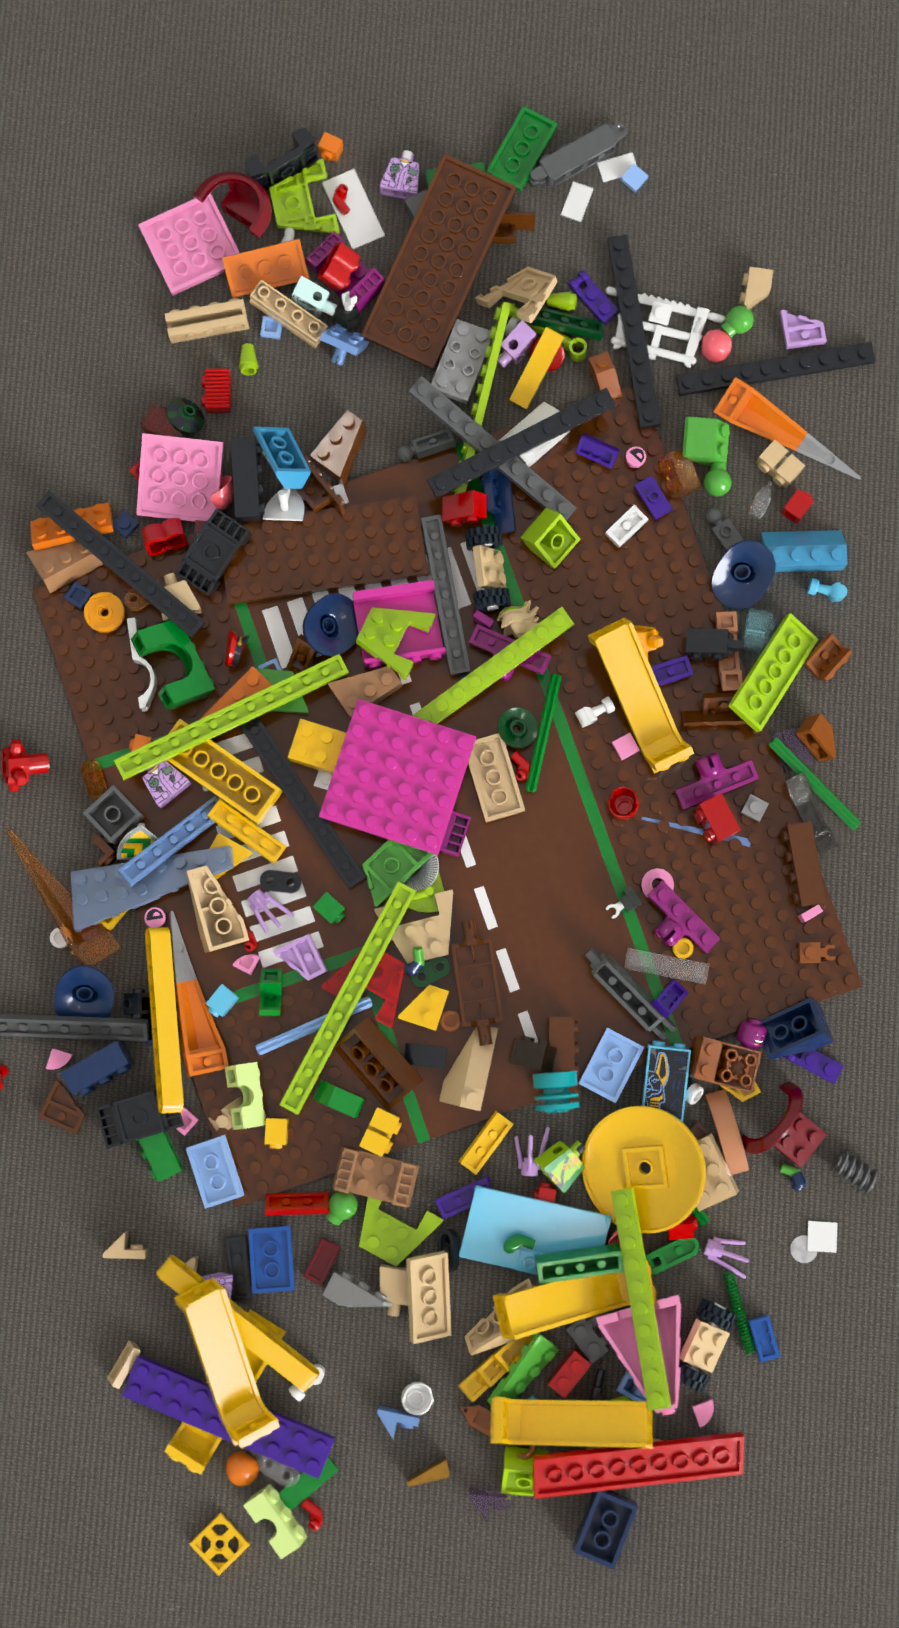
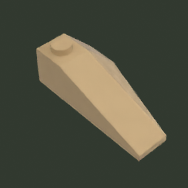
M207 865L186 871L204 952L207 953L248 941L249 937L243 918L237 913L230 899L222 891L221 886Z
M490 1027L493 1044L487 1045L486 1036H484V1046H479L478 1028L474 1029L444 1079L440 1102L477 1111L481 1110L498 1028Z
M528 1278L513 1287L507 1294L531 1288L535 1285ZM495 1306L493 1307L494 1311L487 1318H482L464 1336L471 1355L514 1341L513 1339L502 1338Z

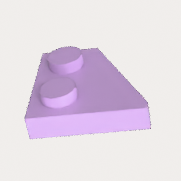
M786 310L780 311L786 350L826 343L823 322L815 319L810 320L802 315L788 314Z

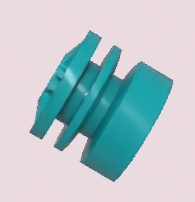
M576 1071L532 1074L533 1088L543 1090V1094L534 1096V1100H544V1104L535 1105V1111L559 1113L568 1112L580 1107L579 1102H569V1098L579 1097L578 1093L569 1092L568 1090L569 1087L578 1085Z

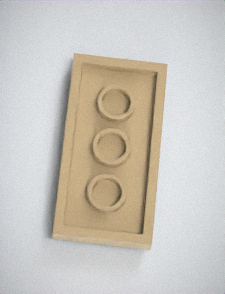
M499 733L477 739L468 766L485 822L525 812L505 742L501 739Z
M440 1251L406 1258L410 1342L417 1344L451 1336L448 1253Z

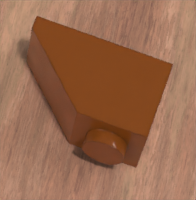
M608 352L590 357L589 373L598 392L607 387L613 400L622 397L616 370Z
M821 713L807 716L796 732V735L819 762L835 759L833 727Z

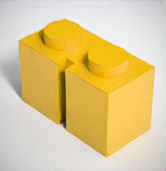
M377 1107L359 1146L381 1157L384 1153L388 1154L393 1145L390 1139L393 1133L398 1134L402 1125L399 1122L401 1117Z

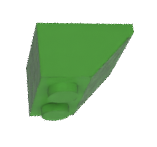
M686 417L682 456L705 467H710L712 463L716 462L726 464L730 425L718 419Z

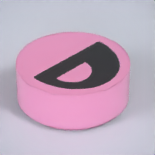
M640 447L630 448L626 453V463L632 468L641 467L646 460L645 451Z
M153 907L147 910L144 919L151 928L162 927L166 922V914L162 909Z

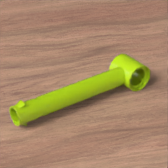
M511 304L508 316L518 319L516 312L519 308L515 304ZM527 324L534 332L542 336L545 330L544 327ZM565 336L563 339L564 349L569 351L571 360L575 362L583 361L587 355L585 340L582 338L571 339ZM575 347H581L583 351L580 353H576L573 351V349Z

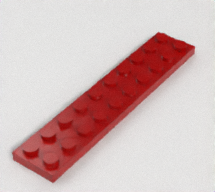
M742 1432L656 1441L652 1442L653 1449L603 1447L533 1455L534 1499L742 1475L744 1435Z

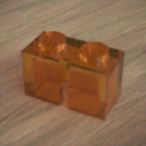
M683 450L670 452L658 461L664 478L667 477L665 482L671 498L690 495L701 487L692 460L682 456Z

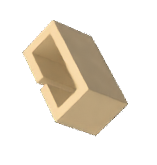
M774 440L759 456L756 463L762 472L768 473L773 477V481L777 485L787 488L802 472L805 465L793 454L786 457L785 455L788 453V450L778 441Z

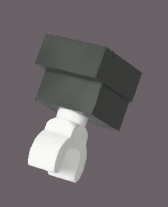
M349 291L342 294L343 304L336 307L334 321L347 330L359 325L361 322V317L358 316V308L354 306L357 302V296L350 298Z
M631 886L623 891L625 896L620 898L618 903L615 905L610 904L606 907V910L609 908L616 909V914L612 916V919L616 918L622 909L625 908L629 912L642 903Z

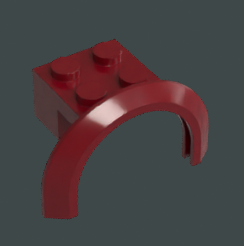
M238 172L217 173L203 181L193 197L203 203L214 188L228 183L230 191L221 202L223 212L248 227L249 232L260 239L267 229L272 215L271 202L265 189L253 178Z
M788 1082L779 1087L788 1095L789 1099L786 1113L779 1124L763 1137L752 1139L743 1134L741 1139L744 1151L749 1154H758L775 1146L776 1150L789 1161L802 1168L827 1134L800 1112L803 1104V1092L800 1087L792 1082Z

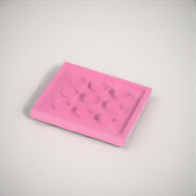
M211 193L203 203L195 198L138 224L172 296L226 272L222 257L240 253Z
M142 433L136 515L168 519L180 518L186 521H208L217 508L211 501V495L221 488L224 442Z

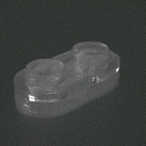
M265 1456L260 1458L259 1468L261 1472L282 1486H293L299 1480L298 1470ZM268 1460L272 1461L271 1468L266 1466ZM286 1471L290 1473V1478L288 1480L284 1478V1473Z

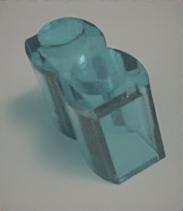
M753 608L748 609L742 640L745 643L744 651L762 653L771 639L769 638L770 630L775 628L776 619L773 618V612Z

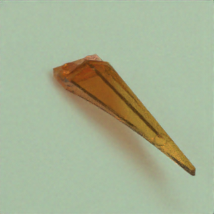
M8 829V836L72 955H75L81 965L94 966L119 951L120 945L111 932L101 923L86 927L80 932L74 930L72 895L38 861L18 837Z

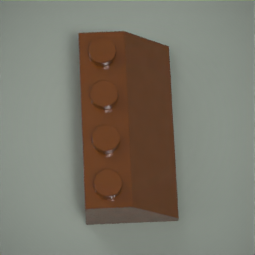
M369 1017L353 1028L334 1047L335 1051L387 1111L423 1081Z

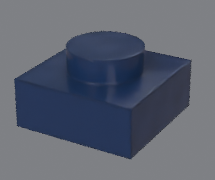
M125 510L113 521V528L125 539L140 526Z
M75 581L64 599L83 610L93 593Z

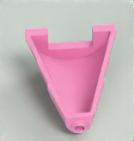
M679 1295L656 1300L657 1303H654L672 1406L671 1408L655 1410L656 1413L662 1412L663 1416L674 1413V1408H678L681 1372L679 1367L681 1342L679 1337L681 1318ZM631 1307L597 1317L596 1320L600 1330L634 1378L633 1382L646 1398Z

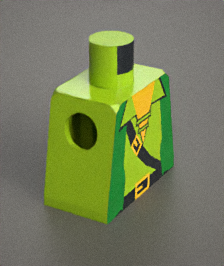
M578 1140L570 1148L563 1142L558 1141L533 1161L553 1185L565 1193L584 1169V1165L578 1157L586 1148Z

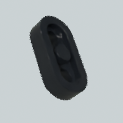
M267 870L260 877L261 886L265 890L293 894L298 892L302 885L300 877L292 872ZM268 877L274 878L272 884L266 882ZM289 879L294 880L293 886L287 885Z
M444 1229L439 1232L437 1237V1252L446 1251L448 1253L449 1272L455 1271L459 1266V1238L455 1230Z

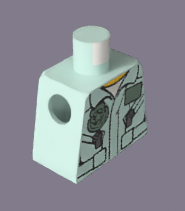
M303 276L300 277L291 298L294 303L318 318L322 311L333 316L338 306L328 301L329 292Z

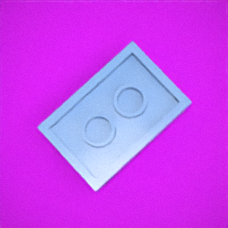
M606 1028L578 1084L616 1103L644 1047Z
M225 1135L186 1148L205 1209L245 1195Z

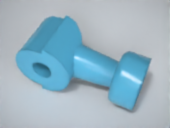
M811 578L807 594L815 595L819 592L827 595L829 601L834 603L843 600L848 590L841 582L829 586L819 584L818 579Z

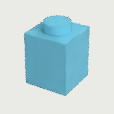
M221 984L206 1002L209 1006L208 1011L215 1017L219 1015L225 1017L240 997L227 986Z

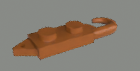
M478 1404L476 1406L460 1408L468 1421V1425L491 1437V1411ZM530 1445V1450L527 1453H518L517 1456L522 1459L532 1457L536 1452L537 1445Z

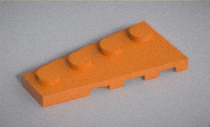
M252 666L200 719L272 686V684Z

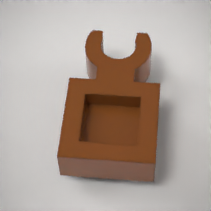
M820 942L798 943L799 964L821 963V957L828 961L835 960V956L830 957L827 954V950L834 949L835 946L826 945L820 948Z

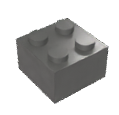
M114 785L83 812L113 845L120 842L127 833L145 818Z

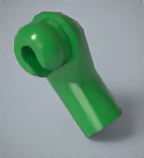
M515 1234L505 1241L503 1248L509 1254L522 1246L533 1250L536 1240L521 1234Z

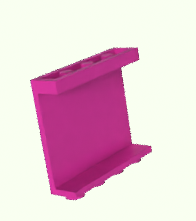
M434 580L354 591L352 598L358 634L372 607L434 613L436 616L429 633L412 626L407 627L395 655L411 660L413 663L421 662V659L429 658L430 660L441 659L445 655L446 649L443 647L434 597ZM361 647L364 667L378 669L381 668V665L386 664Z

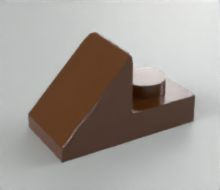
M302 634L296 640L286 669L293 671L295 674L310 668L318 652L310 647Z

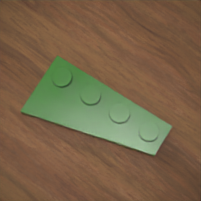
M540 1332L532 1334L533 1339L529 1345L525 1344L522 1348V1356L518 1362H513L509 1367L508 1377L501 1379L487 1400L490 1405L494 1397L516 1399L525 1391L530 1382L540 1374L541 1370L554 1359L555 1355L560 1351L558 1347Z

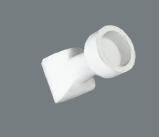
M609 696L601 700L602 704L593 708L583 707L575 712L582 728L597 721V716L606 711V713L610 714L615 711L614 704Z
M314 1364L320 1374L310 1386L318 1385L322 1382L325 1368L321 1364ZM294 1384L288 1389L291 1395L299 1402L305 1397L304 1391Z

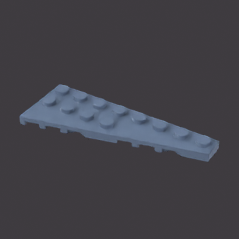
M229 845L172 855L132 887L129 886L118 872V869L125 863L72 871L71 887L74 930L80 932L86 927L100 924L105 919L119 916L124 911L136 909L161 898L160 896L179 891L180 888L189 885L186 874L188 870L207 865L213 876L234 868L232 847Z

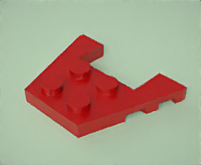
M360 952L327 980L321 988L337 997ZM384 952L366 989L385 999L375 1019L392 1028L405 963Z

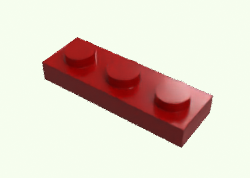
M329 1192L266 1194L265 1216L329 1214Z

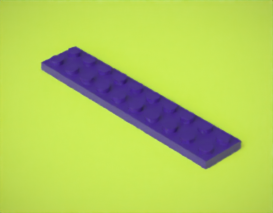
M137 1356L123 1391V1397L232 1442L219 1417L208 1383L144 1356ZM268 1409L278 1420L279 1427L272 1430L271 1433L256 1439L250 1445L244 1446V1448L319 1479L336 1437Z

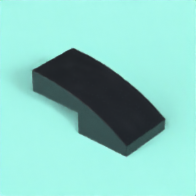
M406 1043L404 1058L410 1065L445 1069L447 1048Z

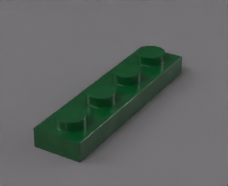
M546 308L540 309L532 323L524 321L532 326L549 327L552 330L601 341L603 337V322Z

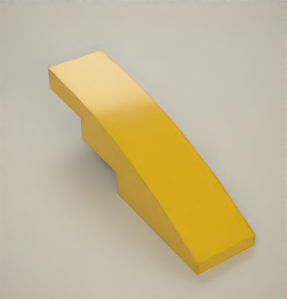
M529 1335L503 1344L467 1376L458 1387L471 1402H474L505 1373L509 1372L511 1364L513 1362L517 1363L522 1356L521 1350L524 1345H529L533 1337Z

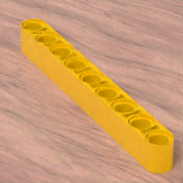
M168 927L146 928L145 944L158 1110L160 1114L177 1113L183 1111L184 1101L171 935Z
M170 1255L157 1271V1276L179 1295L207 1281L173 1255ZM228 1298L243 1345L299 1389L306 1391L320 1374L319 1370Z

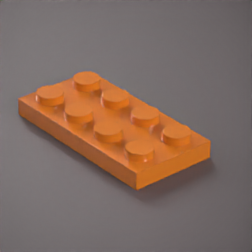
M299 238L222 257L232 298L251 294L261 279L273 288L296 283L301 276L309 279Z
M109 502L74 510L75 513L101 535L114 532ZM49 517L30 521L34 551L76 541Z

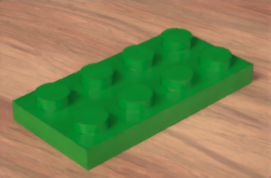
M523 106L486 173L517 186L516 191L521 193L530 177L531 171L534 170L555 133L558 123Z

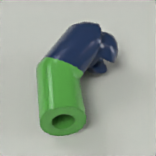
M422 946L412 948L414 960L404 966V972L410 976L417 975L425 964Z
M782 1163L779 1172L791 1176L793 1181L792 1188L795 1191H801L806 1185V1180L801 1170Z

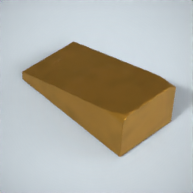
M443 1457L407 1478V1485L414 1486L449 1478L450 1471L447 1457Z

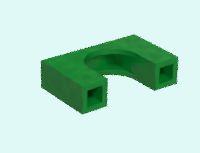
M171 620L138 630L131 638L139 657L157 651H169L177 655L184 664L185 678L165 685L158 693L167 711L206 698L215 690L214 682L209 677L204 662L199 658L195 644L190 640L188 634Z

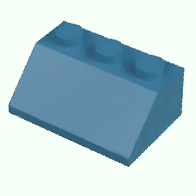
M254 427L253 431L285 489H302L311 474V470L290 429Z

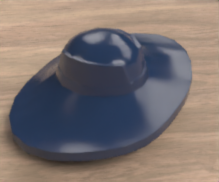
M742 540L731 546L723 554L715 567L711 581L713 593L721 604L732 609H744L752 606L764 596L775 575L776 563L772 552L759 541Z
M339 593L328 594L314 603L306 613L302 625L306 642L313 650L325 656H335L346 652L356 643L359 635L353 601Z
M90 965L71 967L61 976L56 987L54 1008L57 1015L108 1018L114 1000L112 983L107 975L96 967Z

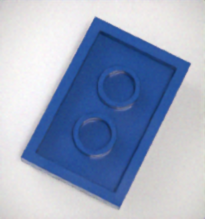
M291 1225L249 1228L252 1294L295 1290Z

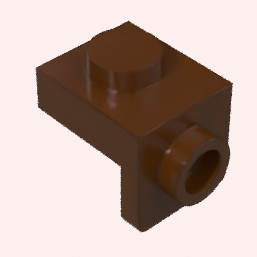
M96 834L91 840L105 853L97 864L101 867L111 865L116 860L117 852L111 847L113 844L105 836L102 837Z

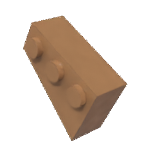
M77 541L26 552L32 566L49 593L103 565L98 558Z
M388 667L327 683L330 691L350 720L358 699L378 704L402 687V682L393 669Z

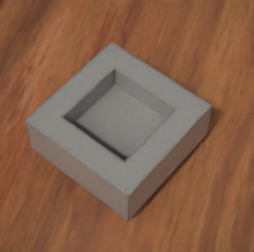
M750 794L741 814L760 822L769 803Z

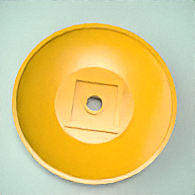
M630 1106L606 1116L590 1133L585 1144L586 1150L582 1156V1163L584 1165L582 1170L583 1181L593 1204L602 1214L611 1215L612 1223L616 1224L611 1191L634 1188L641 1233H658L671 1229L684 1221L696 1208L705 1185V1161L702 1150L693 1133L674 1115L655 1107ZM642 1162H646L650 1165V1173H645L642 1171Z

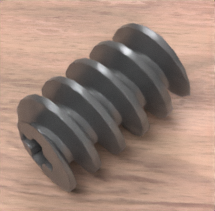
M847 1150L841 1152L836 1157L830 1168V1171L837 1168V1176L845 1173L844 1181L851 1177V1185L858 1182V1190L865 1186L866 1195L874 1187L878 1175L876 1169L870 1170L871 1167L868 1164L863 1166V1161L860 1159L856 1161V1156H849Z

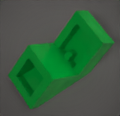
M261 969L259 1016H280L282 969Z
M324 1080L320 1081L313 1097L314 1100L356 1119L365 1099Z

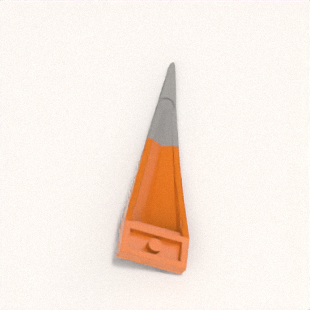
M738 377L734 378L714 410V413L732 424L769 440H776L785 447L856 479H861L860 475L758 390Z
M170 911L181 1052L184 1058L187 1077L224 1070L225 1067L229 1066L225 1046L212 1015L208 1011V1006L187 953L173 911Z

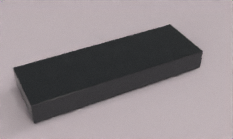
M247 1235L225 1237L228 1274L233 1275L231 1300L233 1302L252 1300Z

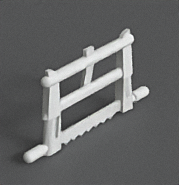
M614 287L606 288L607 294L617 297ZM646 293L638 294L639 303L653 306V302L657 301L672 305L673 312L695 317L691 333L643 321L644 330L654 332L651 346L647 345L648 356L651 360H655L656 356L683 362L687 368H691V365H694L697 361L694 355L699 341L703 338L701 333L706 320L709 319L718 323L726 321L724 315L709 313L710 310L707 308L698 307L695 309L689 304L684 306L681 302L678 304L674 300L670 302L667 298L662 300L660 297L655 298L653 295L648 296ZM617 314L616 337L611 338V343L614 345L613 349L626 348L620 314ZM661 334L689 341L686 353L681 354L658 348Z

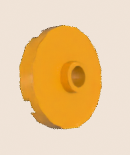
M99 592L89 598L90 600L84 607V617L87 624L93 630L100 633H109L122 625L125 618V608L122 601L116 595L109 592ZM104 610H108L107 616H102Z

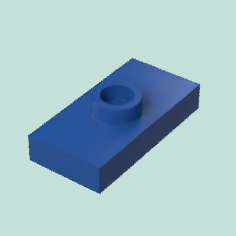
M766 1314L748 1319L759 1362L779 1358L780 1353L769 1315Z

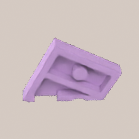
M310 934L273 951L277 957L288 963L287 965L297 970L308 981L328 971Z

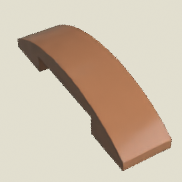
M716 612V629H729L730 636H734V640H737L738 632L737 612ZM733 652V655L729 656V658L718 661L722 692L738 691L743 683L739 652Z
M722 1089L705 1094L709 1112L712 1115L723 1152L722 1156L731 1174L734 1175L748 1171L749 1168L742 1139L726 1090Z

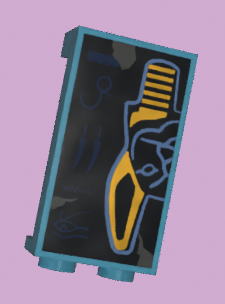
M653 1040L652 1044L647 1043L648 1052L642 1106L659 1108L674 1115L683 1122L691 1050L683 1043H673V1046L665 1045L664 1041Z

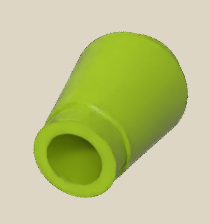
M572 291L552 293L547 298V306L568 312L576 308L577 294H572Z
M246 343L242 345L239 369L244 375H254L259 366L254 346Z

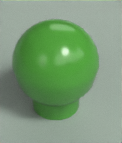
M735 306L728 312L726 322L721 327L730 338L736 333H745L753 325V313L745 306Z
M720 462L712 463L710 471L704 479V488L712 496H723L731 488V477L726 471V464Z
M338 1191L334 1193L329 1201V1214L326 1215V1218L334 1225H340L343 1220L350 1219L357 1211L358 1203L356 1197L350 1192Z

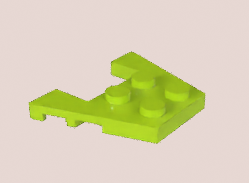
M323 159L316 161V164L307 169H302L303 171L293 177L290 176L269 188L278 228L286 229L290 227L294 230L329 234L334 231L340 234L336 214L318 218L314 215L308 183L327 179Z
M372 607L356 639V643L375 658L381 659L387 664L389 669H394L400 674L402 679L406 680L412 669L413 661L395 655V652L408 626L429 633L436 614Z
M368 1197L359 1247L394 1266L401 1263L444 1220L427 1210L418 1228L415 1229L380 1210L379 1206L382 1200Z

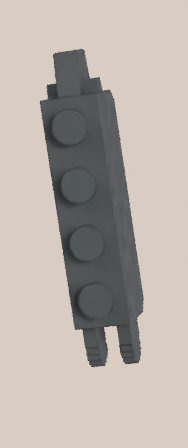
M622 122L611 126L607 123L602 126L598 125L590 133L578 136L574 142L560 146L552 154L544 155L539 161V166L530 173V185L538 187V185L547 183L548 186L555 187L614 154L616 143L627 134L626 128Z
M592 947L585 954L591 961L590 967L592 968L591 973L647 1031L650 1032L652 1030L660 1039L665 1040L667 1034L658 1025L660 1022L672 1032L677 1029L668 1017L665 1018L651 1004L654 999L609 953L607 955L604 952L600 954Z

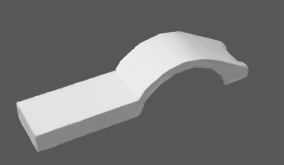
M128 618L127 624L132 659L136 664L143 665L150 672L151 681L149 688L142 696L138 697L139 708L142 709V712H146L149 710L156 693L158 679L151 665L143 659V656L139 657L131 641V638L139 630L138 621L136 618Z

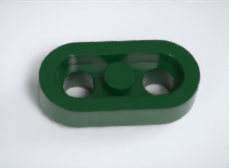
M436 957L426 962L418 972V974H425V980H418V974L411 976V980L417 987H426L445 977L450 971V963L444 957ZM438 963H442L444 965V969L442 971H438L436 969V965Z

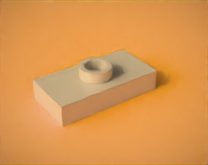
M130 1340L107 1377L110 1384L118 1389L121 1387L127 1374L131 1373L136 1358L141 1352L137 1344Z

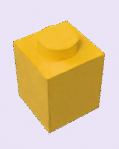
M266 1118L265 1144H270L269 1148L282 1149V1145L287 1144L288 1118Z

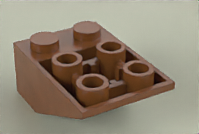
M695 1036L690 1056L688 1077L752 1093L762 1052L702 1036Z

